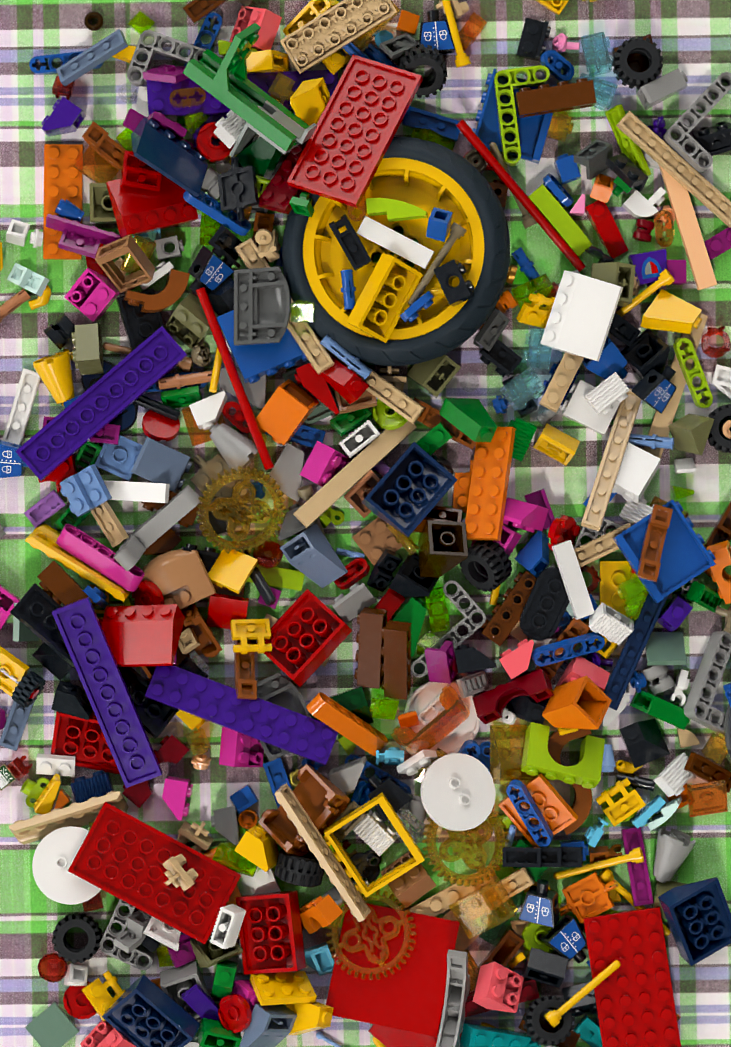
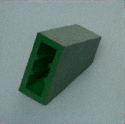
M260 136L236 157H239V162L243 168L253 166L255 167L256 175L270 180L282 152Z

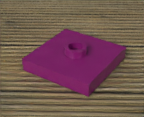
M162 64L143 72V79L175 84L189 77L183 74L185 66Z

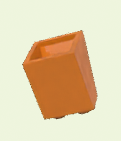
M288 379L278 386L256 417L259 429L271 435L276 443L285 445L316 408L319 401Z
M586 675L556 686L553 691L554 696L550 697L542 716L555 728L597 730L612 700Z

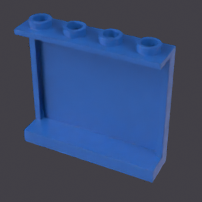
M494 69L492 74L488 73L486 84L489 85L488 91H483L480 103H484L482 111L478 110L475 121L479 123L477 129L473 128V132L489 150V144L495 142L502 154L493 83L497 69ZM504 76L497 78L501 85L508 83L507 78ZM517 78V80H518L519 82H525V81H526V80H524V79ZM538 86L530 88L531 90L538 89ZM513 89L521 148L520 159L539 164L553 113L519 118L515 97L519 89ZM502 95L500 101L507 104L510 102V98L507 95ZM504 114L502 119L504 122L509 123L512 121V116ZM507 133L504 136L508 142L515 140L512 133ZM509 152L507 154L509 156L517 158V155L514 152Z
M234 310L216 317L244 378V383H255L266 374L267 376L276 374L278 369L282 367L287 369L294 366L296 361L301 359L303 361L308 360L288 329H286L280 343L234 346Z
M673 499L662 505L663 507L673 509L662 550L657 582L639 578L655 603L660 602L664 597L711 566L716 565L714 562L716 558L711 550L707 551L703 546L705 543L704 539L699 533L696 535L692 529L694 524L689 517H684L682 506L678 501L674 502ZM651 513L613 538L636 575L638 574L641 550Z

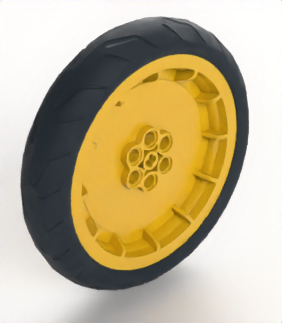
M393 137L358 208L307 192L310 194L308 198H312L311 204L314 209L312 217L296 214L293 209L288 214L283 235L282 261L284 277L287 280L292 300L311 329L321 339L328 334L341 347L355 357H359V360L383 366H404L422 363L447 354L468 340L485 323L495 308L505 286L510 264V237L505 214L497 195L486 178L470 162L454 151L432 141L412 137ZM366 198H388L403 201L426 211L428 218L389 222L387 215L369 216L367 214ZM434 207L453 212L451 226L455 222L467 231L463 237L457 238L440 266L453 259L459 261V263L462 262L467 272L465 273L466 279L470 280L475 290L472 291L474 297L453 307L449 305L445 294L435 296L432 299L434 303L426 310L422 308L418 312L419 316L410 323L409 320L404 322L400 317L387 343L347 323L346 321L352 310H344L340 271L353 270L354 287H356L355 302H357L377 264L373 262V256L377 253H385L392 256L393 252L358 235L372 262L355 271L331 230L329 223L337 222L341 219V216L346 214L356 233L365 216L394 231L398 227L403 228V235L411 240H418L419 244L434 251L426 269L416 264L412 267L423 274L419 281L420 283L451 235L448 233L445 242L426 237L431 212ZM345 226L339 229L340 233L347 230ZM396 254L393 255V257L406 264L407 260ZM435 274L422 295L428 291L432 293L431 289L441 288ZM458 277L452 280V286L457 287L460 283ZM407 303V305H406L404 311H405L407 308L410 307V305H409L408 303Z

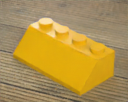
M382 253L346 322L387 343L423 274L399 259Z

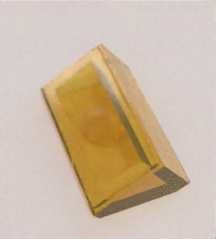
M134 235L133 239L150 260L156 243L148 237ZM127 253L120 270L131 274L141 270V268L130 253Z

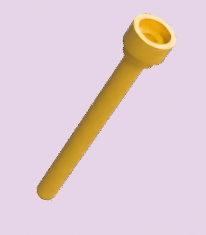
M442 0L457 54L455 56L456 60H454L456 68L469 65L471 61L469 56L464 53L450 0Z
M667 269L659 273L660 276L657 281L633 298L631 304L620 308L616 313L621 317L661 286H669L675 279Z
M641 847L633 848L632 851H629V854L586 864L583 867H574L555 872L553 877L559 880L630 861L632 863L636 862V864L644 862Z
M608 867L604 868L598 875L600 880L606 884L615 880L613 872ZM616 881L618 887L614 889L637 910L646 908L644 905L634 906L632 894ZM663 924L664 935H670V929Z
M615 960L560 1008L546 1013L544 1017L552 1027H556L560 1023L562 1015L620 967V961Z

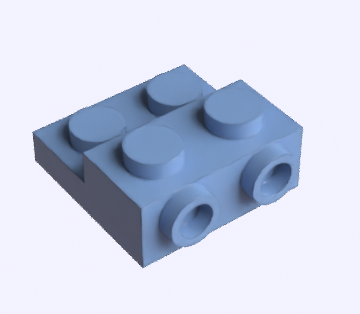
M95 464L60 482V491L64 497L68 498L70 502L69 509L77 517L87 514L112 498Z

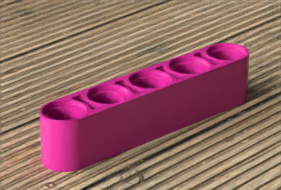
M66 524L56 540L59 547L128 591H136L145 575L135 565L126 571L113 558L116 554L114 551L73 525Z

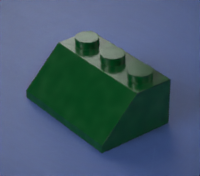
M362 687L330 696L331 699L368 724L374 722ZM310 713L311 718L320 721Z

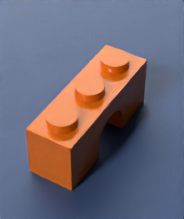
M729 540L708 546L706 550H711L716 558L714 560L716 565L710 568L712 570V580L717 582L719 587V597L724 599L725 604L731 603V575L726 573L724 568L731 565V545Z
M329 894L324 897L320 895L299 908L301 924L309 934L316 932L321 927L324 928L330 925L343 913Z

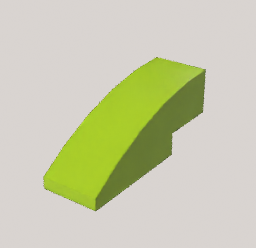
M366 198L367 214L369 216L387 215L389 222L428 218L426 211L403 201L388 198Z

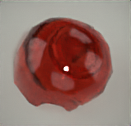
M263 540L258 547H255L253 558L258 560L257 564L260 567L271 569L279 565L283 552L278 543Z
M57 953L45 954L39 960L37 966L40 977L51 983L61 981L68 971L67 962L64 961L63 957L60 958Z

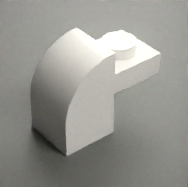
M660 187L647 200L636 190L623 203L622 207L635 218H651L658 212L654 205L658 207L666 199L663 196L666 191Z

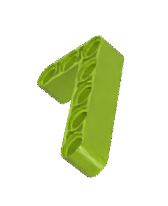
M539 65L501 70L494 77L493 83L502 155L508 166L517 165L521 158L513 89L546 84L550 77V72L545 66ZM539 71L544 72L546 78L539 80L535 74ZM518 74H524L527 80L525 82H519L516 76ZM504 76L507 78L508 83L501 85L497 78ZM507 95L510 98V102L504 104L500 101V97ZM509 114L512 116V121L506 123L503 121L502 116ZM507 133H512L515 140L508 142L504 136ZM509 152L516 153L517 159L515 161H510L507 158Z

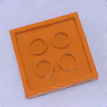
M542 773L525 784L550 827L553 836L578 819V815ZM507 796L500 801L498 806L532 846H539L535 843L509 797ZM527 802L520 803L522 808H530V805ZM530 818L532 824H539L536 818Z

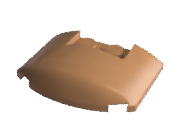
M184 549L169 551L157 556L142 568L145 574L142 581H151L158 586L163 594L165 605L177 604L182 609L216 593L197 550H191V552Z

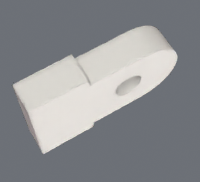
M504 708L502 718L496 721L512 725L516 721V715L508 711L507 708Z

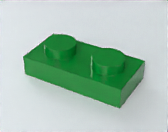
M199 386L161 392L163 404L172 408L187 407L203 399Z
M365 408L339 414L330 420V425L340 437H343L367 422V420L372 419L373 416L369 409Z
M441 421L418 440L416 444L431 456L449 441L453 435Z

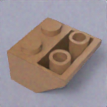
M410 851L406 852L380 871L382 876L413 857ZM421 863L388 883L394 895L405 908L437 886Z

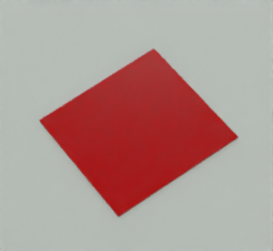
M368 903L366 904L371 912L365 920L358 922L356 917L351 914L350 908L347 905L326 1001L327 1006L333 1007L332 1016L437 1037L446 990L447 953L449 949L455 950L460 922Z

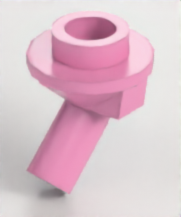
M560 33L554 37L552 45L555 51L563 53L566 49L580 50V42H567L568 37Z

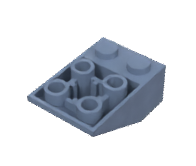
M317 523L280 547L289 563L321 588H324L348 572Z
M256 1003L252 1011L250 1025L245 1030L239 1047H276L291 1032L297 1014L284 1004L261 1006L260 1003Z

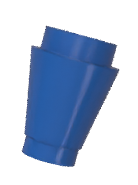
M60 199L55 213L59 214L58 216L78 222L81 221L85 213L67 199Z

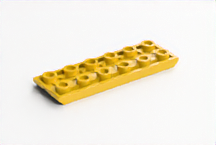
M43 523L36 527L26 538L25 541L33 548L41 550L49 558L62 563L65 568L78 573L81 578L91 581L99 589L112 594L115 599L124 602L130 595L131 591L124 589L59 547L56 540L60 532L51 526Z

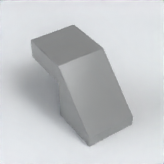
M138 910L128 917L127 930L114 938V945L126 953H130L141 945L146 937L143 932L151 916Z

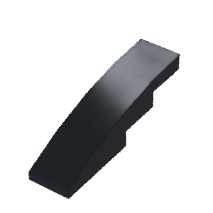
M503 847V867H583V847Z

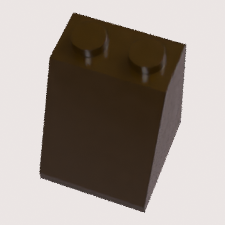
M427 521L418 542L420 577L439 578L467 559L468 549L465 522Z

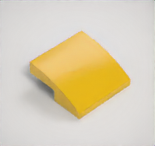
M224 547L208 575L213 584L221 588L224 586L239 594L257 565L258 560L237 550Z

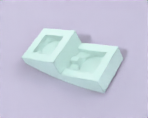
M15 263L7 278L8 281L40 297L49 282V279L17 263Z
M681 796L665 803L660 809L662 813L650 818L647 823L650 831L663 824L673 815L682 801Z

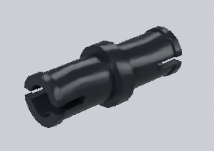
M617 773L616 782L619 780L621 782L628 778L631 783L629 786L632 789L640 788L654 791L655 782L653 779L639 777V774Z

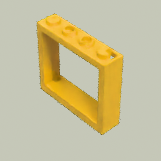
M383 792L324 829L325 836L323 838L328 846L332 845L335 850L334 856L339 863L341 861L346 866L344 870L349 878L353 877L356 882L355 887L360 894L363 893L365 897L370 896L425 861L423 853ZM379 804L413 857L367 885L333 832Z

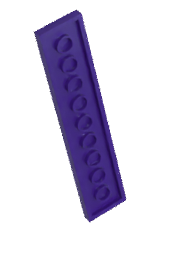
M311 70L301 74L298 71L247 73V79L289 111H294L290 105V98L303 81L323 77L330 96L339 82L338 72L333 75L329 70ZM190 78L176 84L146 80L148 116L154 111L165 116L227 114L230 111L227 106Z
M161 326L15 452L39 480L42 481L157 383L158 380L185 359L187 354Z
M89 597L53 610V617L125 787L128 788L162 775L163 772Z
M174 665L156 666L145 697L325 766L338 735L337 731L323 722L263 699H237L236 689Z

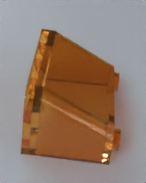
M450 684L442 688V693L439 697L440 703L445 710L418 733H415L411 727L397 726L390 732L392 738L410 757L421 750H430L469 717L470 709Z

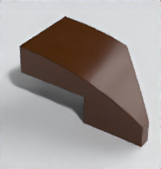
M170 528L145 550L143 556H159L169 552L182 539Z

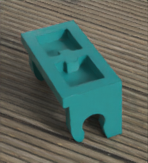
M585 1014L573 1031L577 1034L580 1033V1038L591 1047H602L599 1025Z

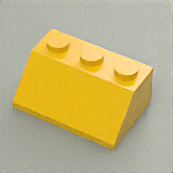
M259 823L245 832L234 850L265 872L276 865L279 855L276 841Z

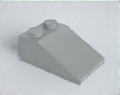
M197 961L189 962L178 968L174 967L161 971L160 986L163 992L201 1023L202 1018L182 999V994L196 984L209 996Z

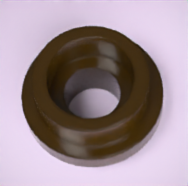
M93 11L85 16L84 23L89 30L97 31L103 26L104 20L100 13ZM97 19V24L92 25L91 20Z

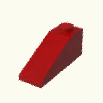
M597 200L586 206L585 213L608 255L616 258L627 252L628 248L606 203Z
M331 357L334 365L319 375L351 404L358 400L369 385L355 372Z
M309 363L296 368L297 373L294 374L297 384H302L305 390L335 415L340 414L327 382L316 373Z

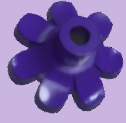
M661 116L653 121V125H648V127L664 140L663 135L667 129H664L666 122L664 117Z

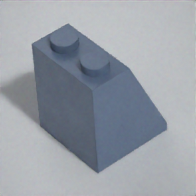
M147 437L131 472L153 483L170 484L169 490L176 493L177 489L181 490L185 481L182 479L185 472L188 473L193 462H190L191 457Z

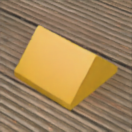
M546 423L533 448L567 466L575 455L580 441Z

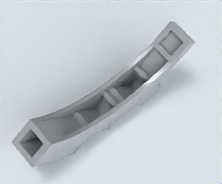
M448 950L446 990L436 1047H460V1034L465 1021V1003L470 991L468 952Z

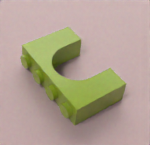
M531 722L525 733L521 765L522 772H526L530 776H537L542 773L548 780L557 779L566 784L582 785V787L587 789L595 788L601 779L605 739L586 735L581 741L578 764L563 766L555 762L548 751L550 726Z

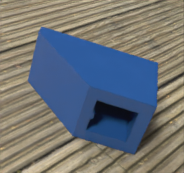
M538 530L515 557V560L536 578L549 565V538L542 531Z

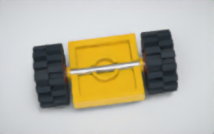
M0 646V689L11 696L23 708H28L37 699V696L41 694L46 680L33 671L28 673L29 666Z

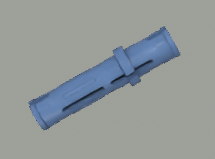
M328 334L321 340L320 344L348 365V369H353L364 380L370 375L372 369L362 363L359 357H355L341 347Z
M631 434L628 441L635 446L651 447V449L664 448L673 450L674 437H659L657 434L652 436Z

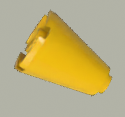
M68 350L33 362L34 369L57 404L61 403L64 406V402L75 398L71 359Z

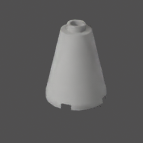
M216 423L209 430L211 432V440L235 476L243 470L242 467L248 465L258 455L255 443L228 425Z
M660 827L658 831L653 867L655 879L662 883L671 881L696 842L695 840L691 841V836L673 828H671V831H666V827Z

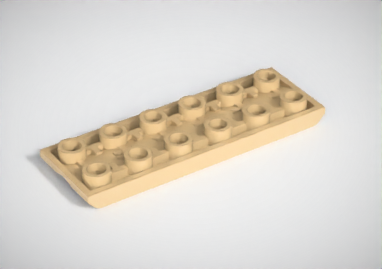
M343 0L289 34L280 42L297 71L301 74L397 13V10L391 0Z
M110 791L104 796L91 797L88 801L82 803H72L69 807L63 809L57 808L47 814L34 815L31 819L18 820L14 824L9 825V829L15 835L18 842L25 845L41 840L52 831L62 827H82L94 823L105 802L125 813L129 807L120 791Z

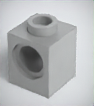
M177 236L154 240L159 261L182 257L181 252L184 251L182 240H178ZM169 243L175 245V250L171 253L165 251V246Z

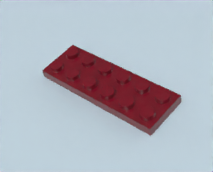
M308 140L291 150L259 197L258 206L260 208L284 214L290 213L292 207L289 202L292 196L299 198L304 190L288 186L287 180Z

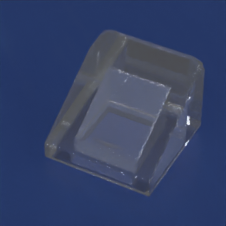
M657 330V337L668 346L673 347L677 339V332Z

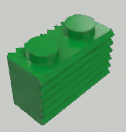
M516 417L515 421L511 420L508 427L516 429L512 458L522 462L538 426Z

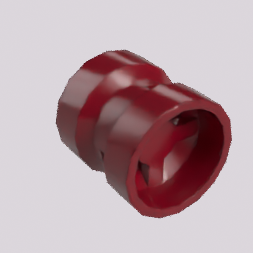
M637 219L635 224L637 228L633 232L632 238L642 242H651V231L654 229L655 223L644 219Z

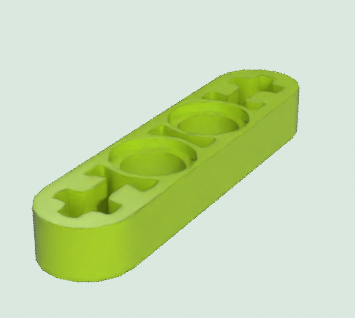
M678 338L673 344V349L692 399L697 407L708 408L713 403V396L694 346L688 338ZM682 343H686L684 350L679 348ZM685 352L690 353V355L682 357V355H686ZM688 359H692L694 362V366L690 370L685 365ZM696 376L701 380L698 387H694L692 384V380ZM704 388V391H700L701 393H696V391ZM702 396L707 397V399L704 401L705 404L700 402Z

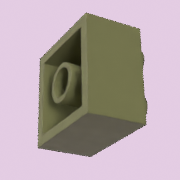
M98 323L75 325V332H72V343L75 350H72L76 369H79L81 375L104 373L102 336Z

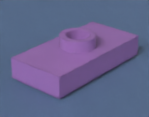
M53 490L24 512V514L36 528L63 508L66 503Z

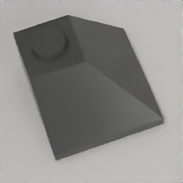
M299 503L288 508L289 512L285 514L277 537L278 542L308 529L293 515L301 507Z
M236 806L214 810V816H211V826L215 827V830L236 847L241 840Z

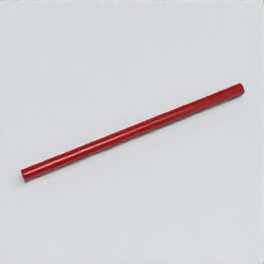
M463 119L456 124L457 128L575 269L579 272L586 267L585 264Z
M205 287L196 290L199 301L265 471L274 468L273 462Z

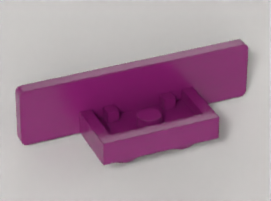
M129 109L123 126L134 131L145 116L133 109ZM156 111L145 117L148 120H155L163 130H170L175 135V138L180 141H186L190 144L191 149L194 150L193 144L183 138L187 133V129L183 128L181 124L171 121L164 114Z
M47 214L46 227L63 232L58 248L95 259L100 244L107 245L121 239V236L115 232H108L95 226L84 225L78 221L64 219L58 215Z

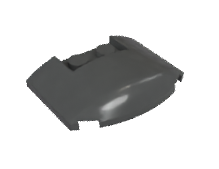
M280 267L234 270V346L280 343L290 319L291 296L287 280L282 274Z
M280 673L257 682V698L310 717V713L306 708L307 705L298 689L291 682L281 677ZM260 741L269 762L290 753Z

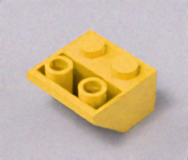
M324 78L303 81L290 98V105L294 109L296 116L309 126L313 123L317 124L331 97Z

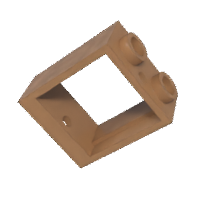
M131 235L98 248L95 261L120 293L132 290L136 286L143 283L147 284L153 280L155 267ZM130 253L141 270L124 276L113 259Z

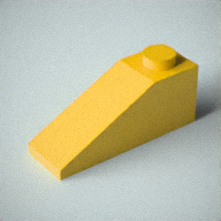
M311 0L282 31L288 36L338 4V0Z

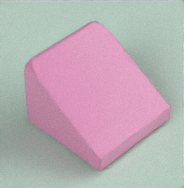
M585 194L580 196L569 212V215H584Z

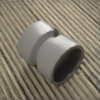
M210 167L206 171L201 191L207 192V195L220 201L217 176L219 173Z
M651 665L642 670L646 680L650 681L648 686L653 695L675 686L672 676L667 674L669 671L667 665Z

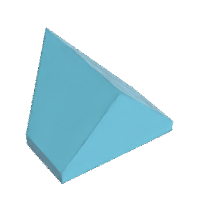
M328 941L304 949L306 964L318 972L319 976L333 972L335 960Z

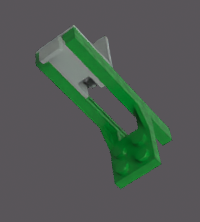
M256 23L235 35L223 60L207 49L203 52V58L199 62L194 58L188 61L183 74L246 121L229 154L230 157H234L252 143L256 133L285 155L297 145L303 144L310 139L317 127L315 123L309 126L247 79L246 59L251 54V46L259 38L258 32L261 28Z

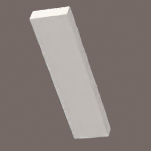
M367 216L364 217L357 231L358 235L424 269L427 268L434 254V251Z
M23 368L2 441L22 445L41 381L40 376L35 371Z
M103 480L112 496L110 500L168 503L170 484Z
M571 540L551 546L575 619L578 620L594 614L591 599Z

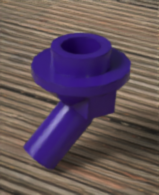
M596 652L589 653L586 657V660L599 667L600 665L612 667L613 659L601 658V654Z

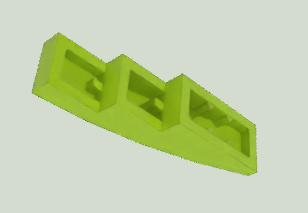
M543 184L528 196L578 257L593 245Z

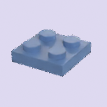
M120 435L119 445H103L95 465L130 481L133 475L131 470L143 445Z

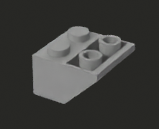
M355 583L349 588L351 592L345 596L342 593L333 600L335 602L332 605L345 623L355 618L365 607H369L376 602V599L364 583Z

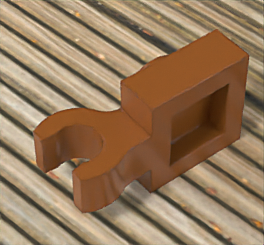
M615 844L610 849H608V846L589 847V863L622 856L620 844Z

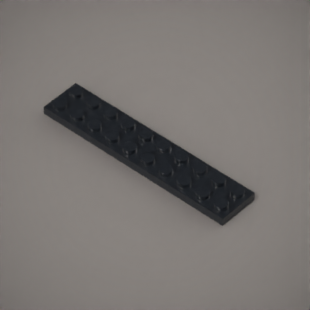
M34 583L10 613L75 669L52 614L53 610L62 606ZM118 667L144 729L156 739L178 712V709L145 697L150 683L132 667Z

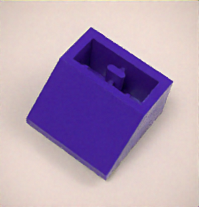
M62 97L61 100L58 99L53 105L52 109L54 111L50 116L47 115L42 121L41 125L43 127L41 129L48 137L76 132L86 115L82 109Z

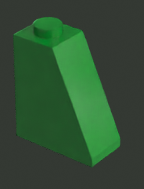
M445 398L439 412L443 418L474 442H491L497 426L479 399Z
M411 597L392 620L411 623V657L415 653L427 611L424 608L426 603L419 597L416 599Z
M643 690L640 693H635L630 706L683 730L690 721L685 716L683 708Z
M225 960L217 964L212 997L222 999L224 996L232 994L238 962Z

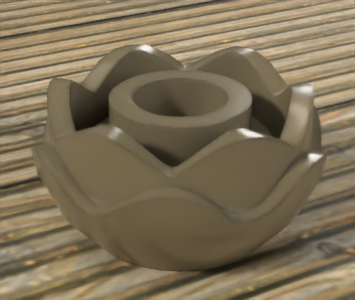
M476 149L471 150L464 157L480 173L488 165Z
M196 344L191 351L193 362L201 367L208 366V363L211 361L210 350L204 344Z

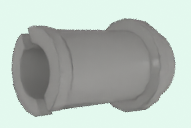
M546 408L541 414H538L537 421L543 426L546 423L550 424L549 421L561 409L559 408L557 412Z

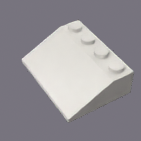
M564 270L540 344L599 362L623 287Z

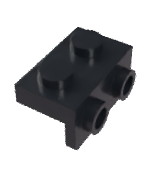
M624 153L610 157L606 162V165L630 188H634L638 192L642 191L649 177Z
M498 339L489 352L481 349L478 353L481 356L479 359L486 365L491 363L496 367L494 371L502 377L505 375L509 377L523 360Z
M589 982L562 988L564 1001L567 1002ZM594 989L571 1008L574 1012L571 1013L573 1017L581 1016L585 1012H597Z

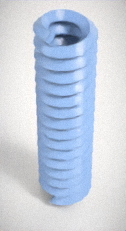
M338 547L335 551L337 555L350 558H365L364 553L340 549Z
M510 825L504 847L512 846L517 829L515 825Z

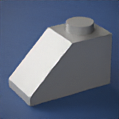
M366 756L331 769L328 774L331 783L346 795L353 793L367 761Z

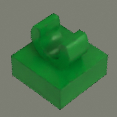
M618 176L613 181L617 186L612 193L617 197L623 190L628 194L633 189Z
M302 191L299 198L292 196L289 203L294 213L312 217L314 209L311 204L312 198H308L309 193Z

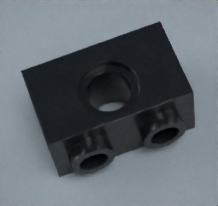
M453 259L434 269V273L449 305L455 307L474 297L472 292L475 290L470 280L466 279L465 273L467 272L462 262L459 263V261ZM458 277L460 283L457 287H453L452 280Z

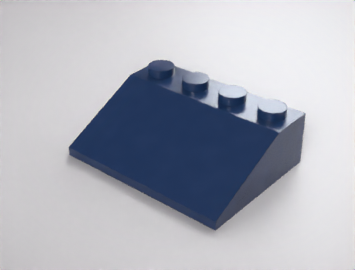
M144 117L131 134L134 156L195 197H198L208 167L207 159L198 150L194 151L191 149L190 144L186 141H180L175 138V135L170 130H163L155 120H148Z
M413 442L361 503L376 516L409 537L458 479Z
M717 877L674 887L658 897L680 956L690 966L695 965L731 943V912Z
M144 974L102 1016L136 1047H184L194 1039L201 1025Z

